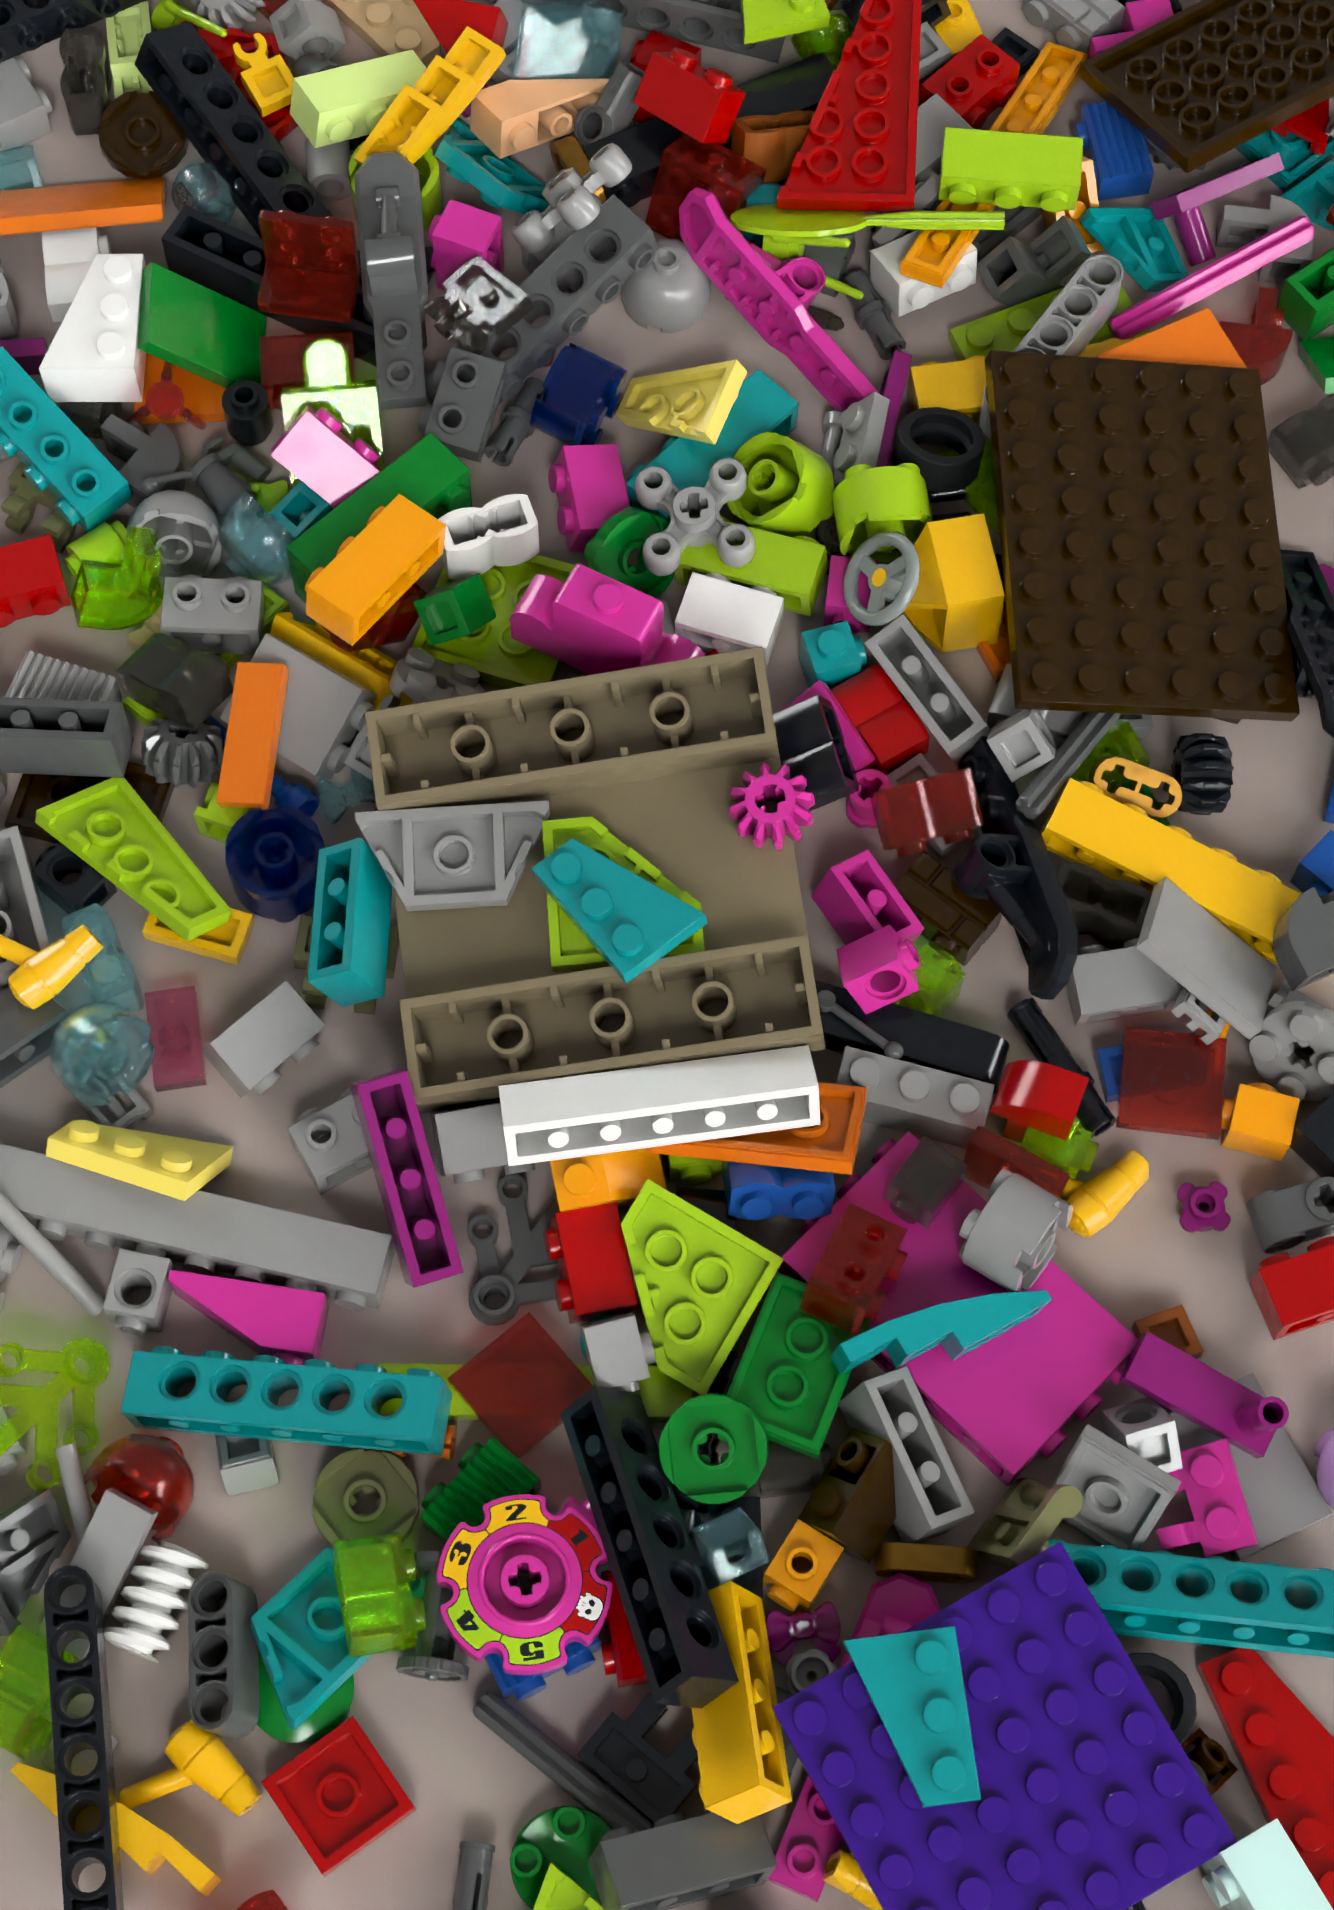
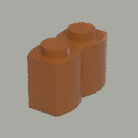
M789 111L775 116L751 115L735 119L732 128L731 174L747 188L749 183L766 184L778 182L782 179L786 182L797 151L800 152L806 139L808 126L815 111Z

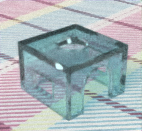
M741 1507L692 1529L702 1561L720 1584L770 1562L760 1530ZM744 1555L743 1559L738 1562L728 1563L727 1561L731 1556Z

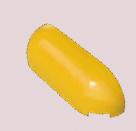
M282 612L275 615L270 635L284 639L378 694L372 704L375 706V710H379L382 700L388 694L394 695L389 687V680L398 661L360 639L351 646L318 622L312 625L295 621L291 612ZM402 691L398 707L411 705L413 699Z

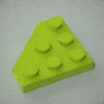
M593 816L542 821L544 858L573 838L702 912L701 903L664 877L659 869L634 849L628 848ZM546 891L550 957L553 972L610 966ZM704 926L662 958L705 951Z
M647 1179L621 1223L643 1313L653 1345L658 1370L698 1394L703 1395L707 1393L784 1259Z

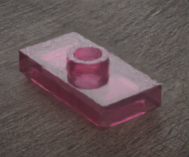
M195 986L144 993L153 1082L156 1092L207 1085L204 1054L201 1052L203 1045Z

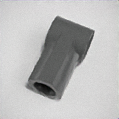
M620 60L596 104L585 106L577 114L574 122V133L580 143L588 145L633 127L631 120L639 108L633 101L644 76V70L628 61Z

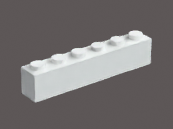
M809 1045L498 1086L508 1166L821 1125L819 1085Z

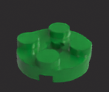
M627 507L608 519L599 529L595 538H592L587 543L585 559L589 563V568L654 598L659 597L672 582L675 572L667 576L652 574L644 564L642 552L647 538L652 534L665 531L669 523L655 514L636 507ZM641 548V551L637 554L638 564L635 567L627 564L630 552L633 549Z
M718 1393L699 1395L684 1403L672 1413L661 1433L659 1442L660 1462L667 1478L680 1491L687 1494L688 1497L705 1504L727 1503L739 1498L758 1481L767 1463L769 1450L766 1430L752 1407L730 1395ZM709 1433L718 1434L719 1440L727 1442L729 1445V1452L722 1453L721 1462L717 1464L711 1463L709 1455L700 1454L699 1444H704L708 1441Z

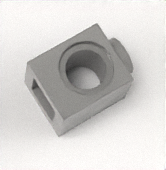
M288 0L269 16L280 52L295 60L310 53H318L330 59L347 45L336 10L318 0Z
M1024 709L992 727L986 740L1011 782L1054 759L1059 747V743L1040 712L1035 709Z
M119 1249L103 1305V1310L110 1322L115 1323V1329L137 1336L145 1335L146 1330L161 1333L173 1291L168 1281L170 1270H175L169 1258ZM137 1287L152 1289L150 1297L144 1303L139 1305L126 1303L127 1297L133 1289Z
M1146 1397L1101 1411L1105 1435L1167 1473L1183 1468L1175 1420L1153 1399Z

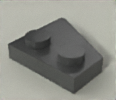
M38 1489L0 1514V1636H11L17 1632L21 1625L17 1617L30 1595L39 1594L49 1576L50 1565L55 1559L60 1557L72 1536L50 1489Z

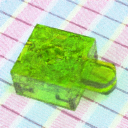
M324 337L314 340L307 346L303 354L305 386L284 387L281 390L285 431L307 405L316 412L320 407H323L343 424L339 431L353 443L358 438L362 439L380 455L376 462L384 470L376 380L351 381L348 353L342 343L333 338ZM289 471L292 490L299 483L300 479Z

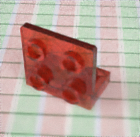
M684 133L663 150L645 223L652 231L668 239H677L683 242L680 236L679 207L690 191L699 187L715 194L726 218L730 221L731 214L740 209L741 202L763 185L767 169L718 143H701Z
M286 210L277 212L260 211L259 226L266 264L257 300L259 312L351 323L361 278L353 222L333 216L322 218L298 215Z

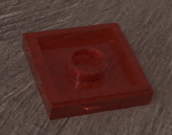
M1125 1027L1122 1039L1116 1128L1218 1140L1222 1127L1227 1038H1217L1207 1045L1200 1039L1202 1035Z
M977 1126L969 1140L959 1173L989 1190L998 1173L1002 1169H1007L1013 1174L1019 1173L1061 1199L1071 1177L1069 1173L983 1126Z
M530 1312L448 1378L449 1384L492 1435L518 1459L563 1423L560 1413L593 1387L590 1381Z

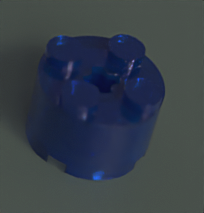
M570 342L569 346L565 345L560 351L542 386L546 388L543 395V402L545 404L536 400L531 414L530 426L569 446L598 445L603 434V429L599 427L605 416L610 419L615 416L624 395L620 390L626 380L628 371L620 365Z
M278 806V809L264 811L259 808L242 816L228 833L225 846V861L231 884L238 900L252 913L264 918L274 919L280 923H288L314 907L319 849L325 848L317 824L307 814L290 806Z

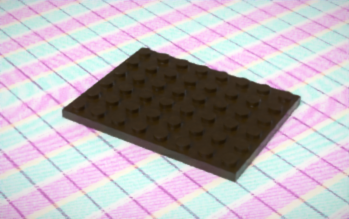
M990 350L985 358V371L1015 709L1293 721L1300 714L1292 643L1286 629L1288 610L1259 369Z

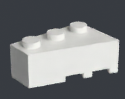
M96 254L39 367L46 394L53 402L143 401L146 352L138 349L143 269L146 267L143 254Z

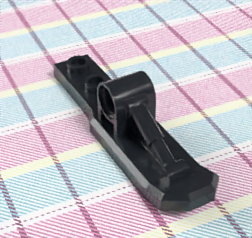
M1280 549L1288 610L1286 629L1292 640L1298 697L1314 698L1318 701L1322 728L1334 739V597L1313 552Z
M981 736L958 768L975 811V817L981 823L980 828L983 834L976 839L954 867L952 872L953 880L964 894L976 899L992 900L1008 923L1014 927L1028 965V990L1031 995L1040 999L1053 1000L1067 985L1078 956V930L1041 832L1031 819L1026 818L1024 813L1017 810L1016 800L1019 798V793L1014 782H1011L987 743L988 737Z

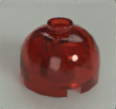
M130 1434L109 1443L98 1454L83 1477L85 1484L92 1479V1483L96 1487L90 1497L97 1506L105 1490L113 1487L159 1512L151 1527V1530H157L152 1539L161 1540L172 1536L185 1517L194 1499L195 1491L194 1476L189 1463L183 1456V1450L175 1441L164 1436L155 1437L145 1434Z

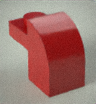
M1033 1060L1010 1062L1005 1067L989 1112L1008 1120L1003 1133V1137L1022 1143L1027 1127L1066 1141L1089 1078L1044 1062Z

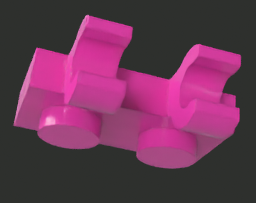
M1225 1438L1180 1451L1183 1468L1168 1474L1181 1481L1175 1494L1186 1491L1194 1521L1157 1529L1162 1551L1172 1552L1201 1543L1206 1558L1259 1545L1228 1440Z

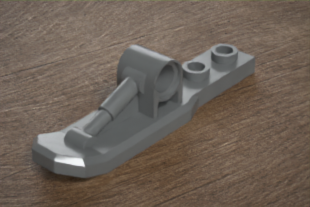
M399 151L371 153L354 174L363 304L364 310L374 326L380 409L422 407L427 403L422 322L429 306L419 170Z

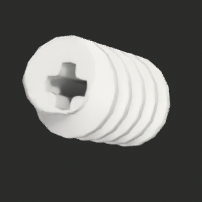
M154 1539L159 1546H143L139 1552L141 1558L150 1566H134L130 1572L132 1578L141 1587L125 1586L121 1592L122 1597L132 1607L116 1606L111 1613L114 1619L123 1627H106L104 1629V1637L111 1644L129 1653L159 1663L152 1656L153 1650L170 1651L173 1646L161 1635L162 1630H180L182 1626L170 1614L171 1610H188V1602L179 1593L181 1589H190L195 1581L188 1574L189 1570H207L209 1564L198 1555L178 1545Z

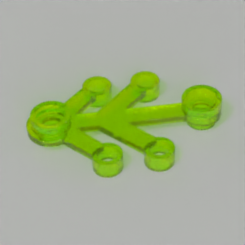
M77 1338L67 1343L61 1351L24 1349L16 1343H6L0 1347V1377L13 1378L22 1370L57 1374L44 1387L0 1384V1407L20 1408L0 1427V1456L35 1425V1461L28 1466L26 1471L27 1482L35 1490L51 1489L62 1478L55 1453V1448L58 1447V1402L71 1390L73 1425L65 1431L63 1444L76 1443L74 1433L76 1430H80L87 1435L88 1445L83 1447L76 1443L79 1456L86 1455L98 1445L99 1432L94 1425L95 1387L103 1383L108 1376L110 1361L106 1349L95 1340ZM3 1353H10L16 1358V1368H8L4 1365L2 1361ZM75 1358H82L87 1362L89 1366L88 1373H81L76 1368ZM39 1465H44L50 1469L52 1473L51 1481L46 1482L39 1478L37 1474Z

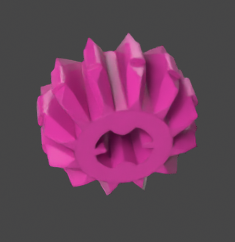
M763 762L760 766V777L756 778L752 773L744 771L742 781L745 787H732L730 795L736 804L731 806L728 811L730 819L739 822L736 830L741 838L753 834V844L758 849L764 846L767 838H772L774 848L780 851L783 848L782 836L787 835L791 840L799 842L802 839L799 826L812 825L813 814L807 809L815 805L813 793L804 791L807 781L803 775L790 779V767L786 764L782 765L778 769L777 774L774 775L771 774L769 765ZM777 800L778 811L767 813L766 802Z

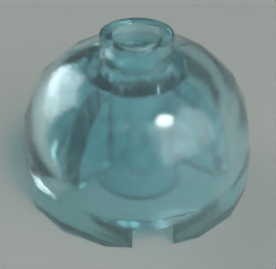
M244 491L228 509L221 523V544L230 555L224 563L237 576L246 578L252 576L256 580H262L263 584L278 585L290 581L292 574L286 546L294 541L295 538L255 499Z
M93 1001L80 1005L66 1015L56 1028L50 1042V1061L54 1073L63 1087L86 1105L104 1106L110 1104L111 1102L107 1097L113 1096L119 1091L127 1095L136 1088L147 1074L155 1053V1046L149 1042V1032L153 1033L152 1029L139 1016L118 1003Z

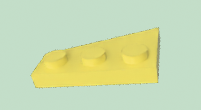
M736 359L632 378L615 414L626 426L715 445L732 405L738 397V392L747 371Z
M72 1120L48 1137L46 1148L47 1157L182 1201H186L230 1166L233 1146L101 1125L88 1120Z

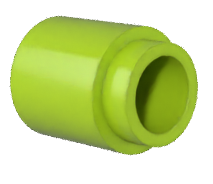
M115 520L111 524L103 522L66 546L69 556L64 559V563L78 583L86 580L91 586H94L131 562V558L128 559L126 554L127 529L119 520Z

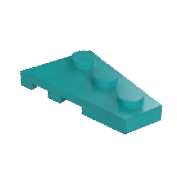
M573 838L532 867L534 877L625 984L708 923L706 914Z
M955 1626L844 1640V1647L866 1688L865 1690L878 1712L922 1807L981 1800Z

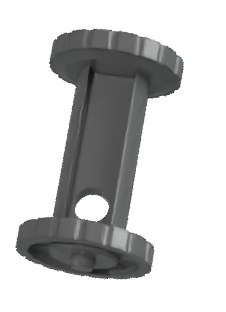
M415 1552L412 1559L413 1568L427 1573L415 1655L399 1657L397 1659L396 1671L404 1675L429 1681L468 1680L469 1667L454 1661L456 1642L449 1634L440 1612L441 1605L449 1602L453 1596L452 1592L447 1588L437 1586V1569L442 1552ZM435 1638L439 1640L437 1655L433 1653Z

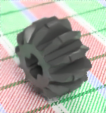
M170 714L168 720L160 718L153 720L152 726L144 729V738L141 740L142 763L145 766V774L155 776L156 782L159 784L173 783L175 788L187 784L192 788H196L198 782H213L214 775L221 772L224 754L221 729L210 725L209 719H194L191 714L185 717H177L174 714Z

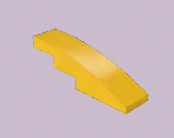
M467 26L444 59L436 55L413 88L405 84L353 157L355 161L362 165L371 153L399 151L414 164L454 123L481 91L507 56L504 49Z
M18 1762L10 1771L58 1818L55 1774ZM116 1801L119 1846L149 1875H152L167 1859L205 1897L222 1881L172 1836ZM97 1806L83 1808L75 1818L76 1832L80 1834L93 1832L101 1822V1809Z

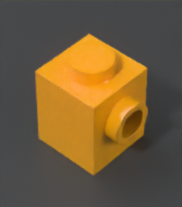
M1240 1083L1232 1099L1223 1098L1219 1110L1216 1127L1225 1129L1221 1146L1281 1162L1291 1145L1300 1098L1277 1093V1090L1268 1084L1249 1083L1245 1085Z
M798 1519L764 1573L763 1585L769 1588L767 1592L768 1597L789 1611L794 1612L797 1606L804 1611H809L841 1560L844 1547Z

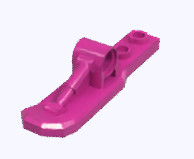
M699 187L690 191L679 207L680 236L692 260L770 346L786 355L836 411L843 412L851 404L859 402L873 392L879 393L869 382L868 378L860 372L838 347L837 343L825 333L807 311V308L825 286L826 277L822 267L807 257L781 261L755 244H750L726 218L715 194Z
M902 1572L873 1584L851 1639L902 1633L939 1612L941 1609L932 1586ZM847 1651L844 1654L839 1669L852 1662ZM809 1776L806 1778L776 1853L775 1859L778 1866L768 1877L767 1881L818 1902L825 1885V1881L822 1880L825 1866L829 1857L838 1852L843 1837Z

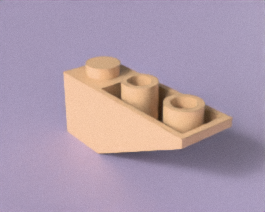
M609 79L507 80L481 89L471 101L470 131L499 159L574 132V122L577 114L585 106L596 104Z

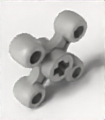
M610 143L601 148L591 158L589 162L591 171L585 176L581 177L573 167L559 171L546 183L541 195L550 205L542 213L537 210L529 211L512 228L514 238L526 252L535 254L546 247L555 236L553 227L563 220L570 230H580L598 216L602 202L594 192L602 185L608 188L616 186L632 170L630 159L618 145Z
M723 458L715 462L710 469L709 480L703 488L691 486L680 490L673 484L669 473L665 469L656 466L645 468L638 474L635 482V492L639 503L649 510L660 509L670 517V524L663 532L652 534L643 545V561L646 568L652 574L657 576L672 574L677 570L681 561V554L687 546L700 547L708 543L717 550L723 563L730 567H743L752 560L755 554L753 533L742 524L726 523L720 516L722 506L726 502L739 499L746 490L747 474L744 466L738 460ZM694 515H695V516H700V517H698V518H690L691 516H694Z

